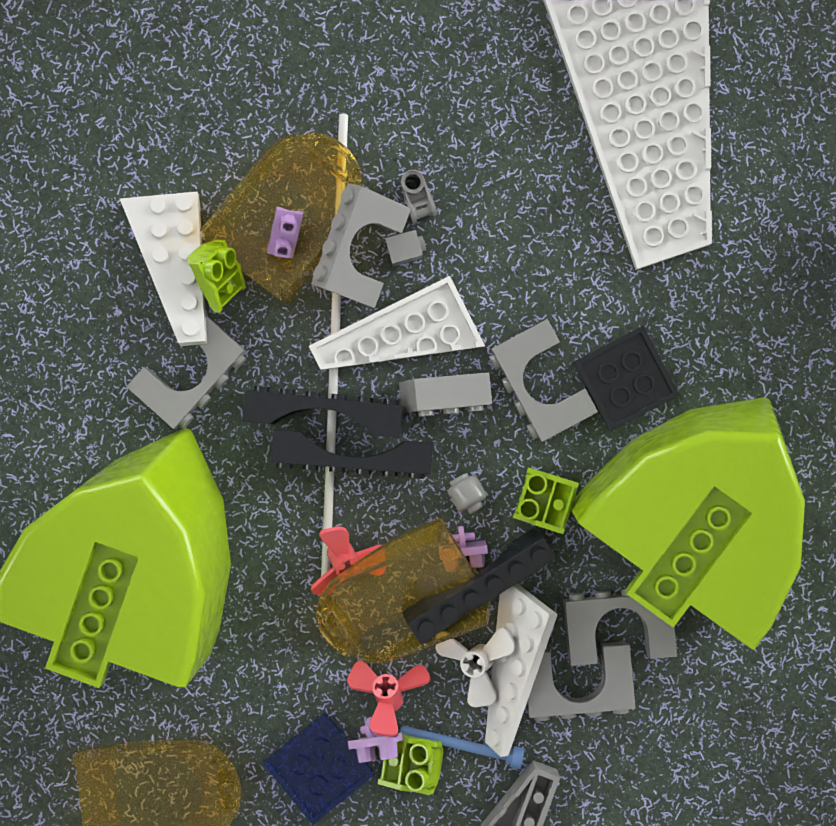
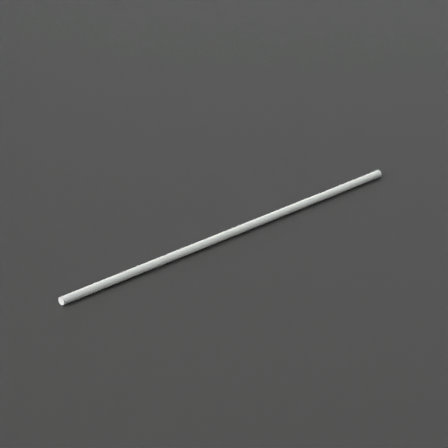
M339 114L335 215L337 214L341 203V195L346 185L347 114ZM333 292L331 335L340 331L341 296ZM338 368L329 369L328 398L330 399L331 395L337 394ZM328 410L326 451L335 454L337 411ZM325 466L323 529L332 528L334 472H329V466ZM322 542L321 577L331 569V562L327 556L328 546L324 542Z

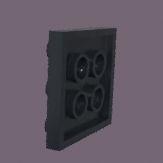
M644 326L572 362L608 432L680 395Z

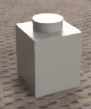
M416 230L385 238L393 267L422 259V252L426 251L423 236H417Z

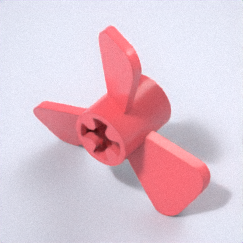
M338 526L321 530L319 536L328 546L327 556L333 567L312 584L310 589L313 594L325 595L331 590L338 577L344 580L352 579L361 570L376 575L383 574L387 566L386 549L382 545H376L355 552L349 542V533L346 528Z
M357 661L347 678L351 689L374 694L378 705L369 726L374 734L394 737L399 731L395 711L403 704L402 691L426 685L430 681V675L423 665L413 667L397 680L389 674L377 676L364 661ZM387 691L388 696H383V693Z

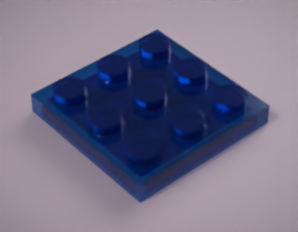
M326 711L263 763L312 825L375 775V772L367 762L359 763L356 749H349V740Z

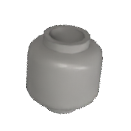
M466 473L450 482L451 487L448 489V495L458 511L464 512L468 510L469 514H472L483 507L481 502L486 499L487 494L476 476H469Z

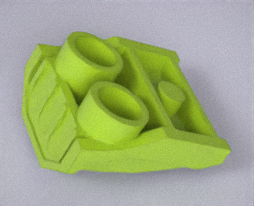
M214 240L202 244L187 257L199 288L214 312L220 313L225 304L240 290L246 288L241 265L236 260V252L233 248H228L225 240Z
M528 467L523 490L513 518L564 534L579 483Z
M402 734L403 740L396 742L398 757L383 760L381 778L378 779V784L400 791L431 795L434 793L440 778L443 759L442 741Z

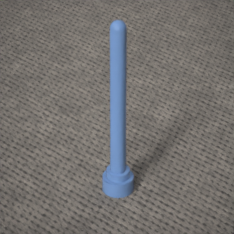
M401 726L399 732H402V734L429 740L442 741V746L505 760V763L510 764L509 767L520 769L522 765L524 748L513 746L508 756L500 757L492 748L485 744L408 726Z

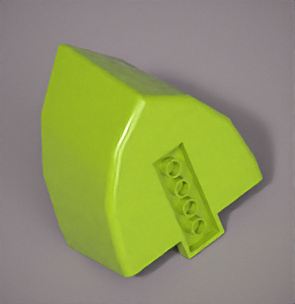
M757 398L690 409L633 438L584 485L574 499L571 508L574 517L582 527L640 568V571L625 589L628 596L673 628L691 605L752 650H755L771 629L801 568L805 499L772 403L768 398Z
M180 429L116 459L24 528L0 570V622L54 642L45 669L100 688L104 684L110 664L113 663L173 686L186 687L211 655L220 630L231 559L224 501L190 429Z

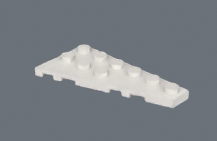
M198 192L121 198L120 201L179 345L207 344L205 296L199 288L187 260V257L202 245Z
M448 276L310 345L309 348L320 370L479 348L485 345L451 277Z
M518 583L499 595L496 631L501 627L507 628L515 641L514 652L508 656L495 659L492 666L491 682L497 693V699L493 704L488 705L485 743L500 757L509 755L558 615Z

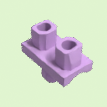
M276 207L267 248L268 254L283 258H293L303 212Z
M458 526V534L448 535L449 543L453 544L439 545L440 559H443L447 571L460 569L459 557L469 556L470 567L472 568L484 567L485 554H488L486 541L465 542L475 540V533H464L463 526Z
M369 717L366 720L365 726L360 728L361 733L366 734L367 737L348 741L349 749H356L358 761L362 763L376 760L374 746L379 747L380 760L398 757L396 742L402 741L403 737L402 732H399L394 737L374 734L369 726L372 717Z

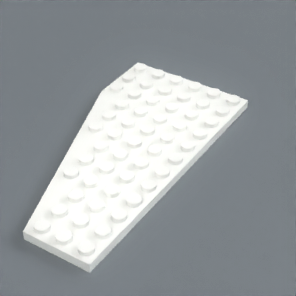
M543 0L635 270L711 245L710 0Z

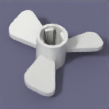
M505 627L499 628L487 644H477L470 650L448 633L439 635L436 643L437 653L444 657L460 660L463 673L471 677L467 698L468 704L472 707L493 704L497 699V693L486 671L493 666L495 659L508 656L514 652L515 641L509 630ZM475 655L480 657L477 663H474L473 661Z

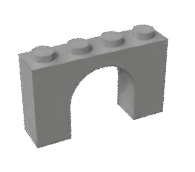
M347 183L346 189L341 195V203L337 214L332 220V228L328 239L323 245L320 261L314 269L311 284L375 308L384 283L364 276L354 268L350 259L352 239L360 228L370 223L390 231L402 233L411 208L363 186Z
M207 315V344H199L207 358V372L199 385L187 391H176L149 368L143 367L126 386L173 429H178L180 426L184 429L193 420L194 417L191 414L197 407L202 409L210 401L211 397L209 394L215 387L219 390L228 381L229 378L226 376L232 368L237 370L246 360L244 355L247 351Z
M548 319L492 348L490 351L493 355L489 356L495 370L501 369L505 377L501 381L508 394L514 393L517 399L514 405L519 415L527 417L530 423L526 426L533 440L538 438L539 442L551 438L598 412L586 389H582L556 404L540 403L527 393L523 383V373L527 363L534 356L560 342Z
M625 589L621 590V594L611 595V591H597L594 597H585L584 593L569 594V599H563L568 662L571 666L598 664L595 639L597 624L603 615L617 608L633 610L640 616L644 625L646 655L650 659L677 657L675 627H671L628 596Z
M626 641L600 643L602 660L601 682L594 692L581 698L565 696L556 689L553 683L551 653L546 648L527 701L529 718H534L535 721H546L550 719V716L560 715L562 719L575 718L576 714L582 713L595 717L601 716L602 712L613 711V714H626L629 712L628 709H636L630 645Z

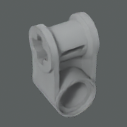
M417 170L405 172L401 179V189L406 200V206L411 208L409 215L412 223L414 224L417 222V219L431 214L433 216L438 215L431 193H429L422 173ZM411 177L417 178L420 186L417 189L411 190L405 185L406 180Z

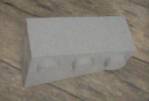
M489 372L419 378L399 382L401 406L406 407L405 413L418 412V417L434 415V410L442 409L443 414L459 413V408L468 407V412L483 411V405L492 404Z
M532 760L486 817L481 826H543L560 780L558 770Z

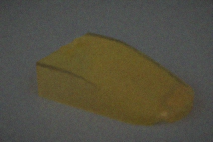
M321 133L292 134L278 140L263 154L200 229L204 244L214 240H225L228 248L235 250L236 260L241 265L242 273L283 304L287 305L311 276L320 261L323 245L328 239L332 228V220L337 214L341 203V195L346 189L347 183L362 186L360 168L355 157L341 142ZM276 207L303 212L293 258H283L267 253Z
M439 518L385 543L328 582L318 600L316 621L323 638L340 654L346 657L352 655L361 658L364 663H385L487 626L492 600L423 644H420L402 614L403 610L424 597L447 591L476 575L443 519Z
M183 739L120 743L75 750L71 759L72 765H76L83 826H229L232 820L235 819L239 809L241 785L237 770L231 759L221 749L208 742Z

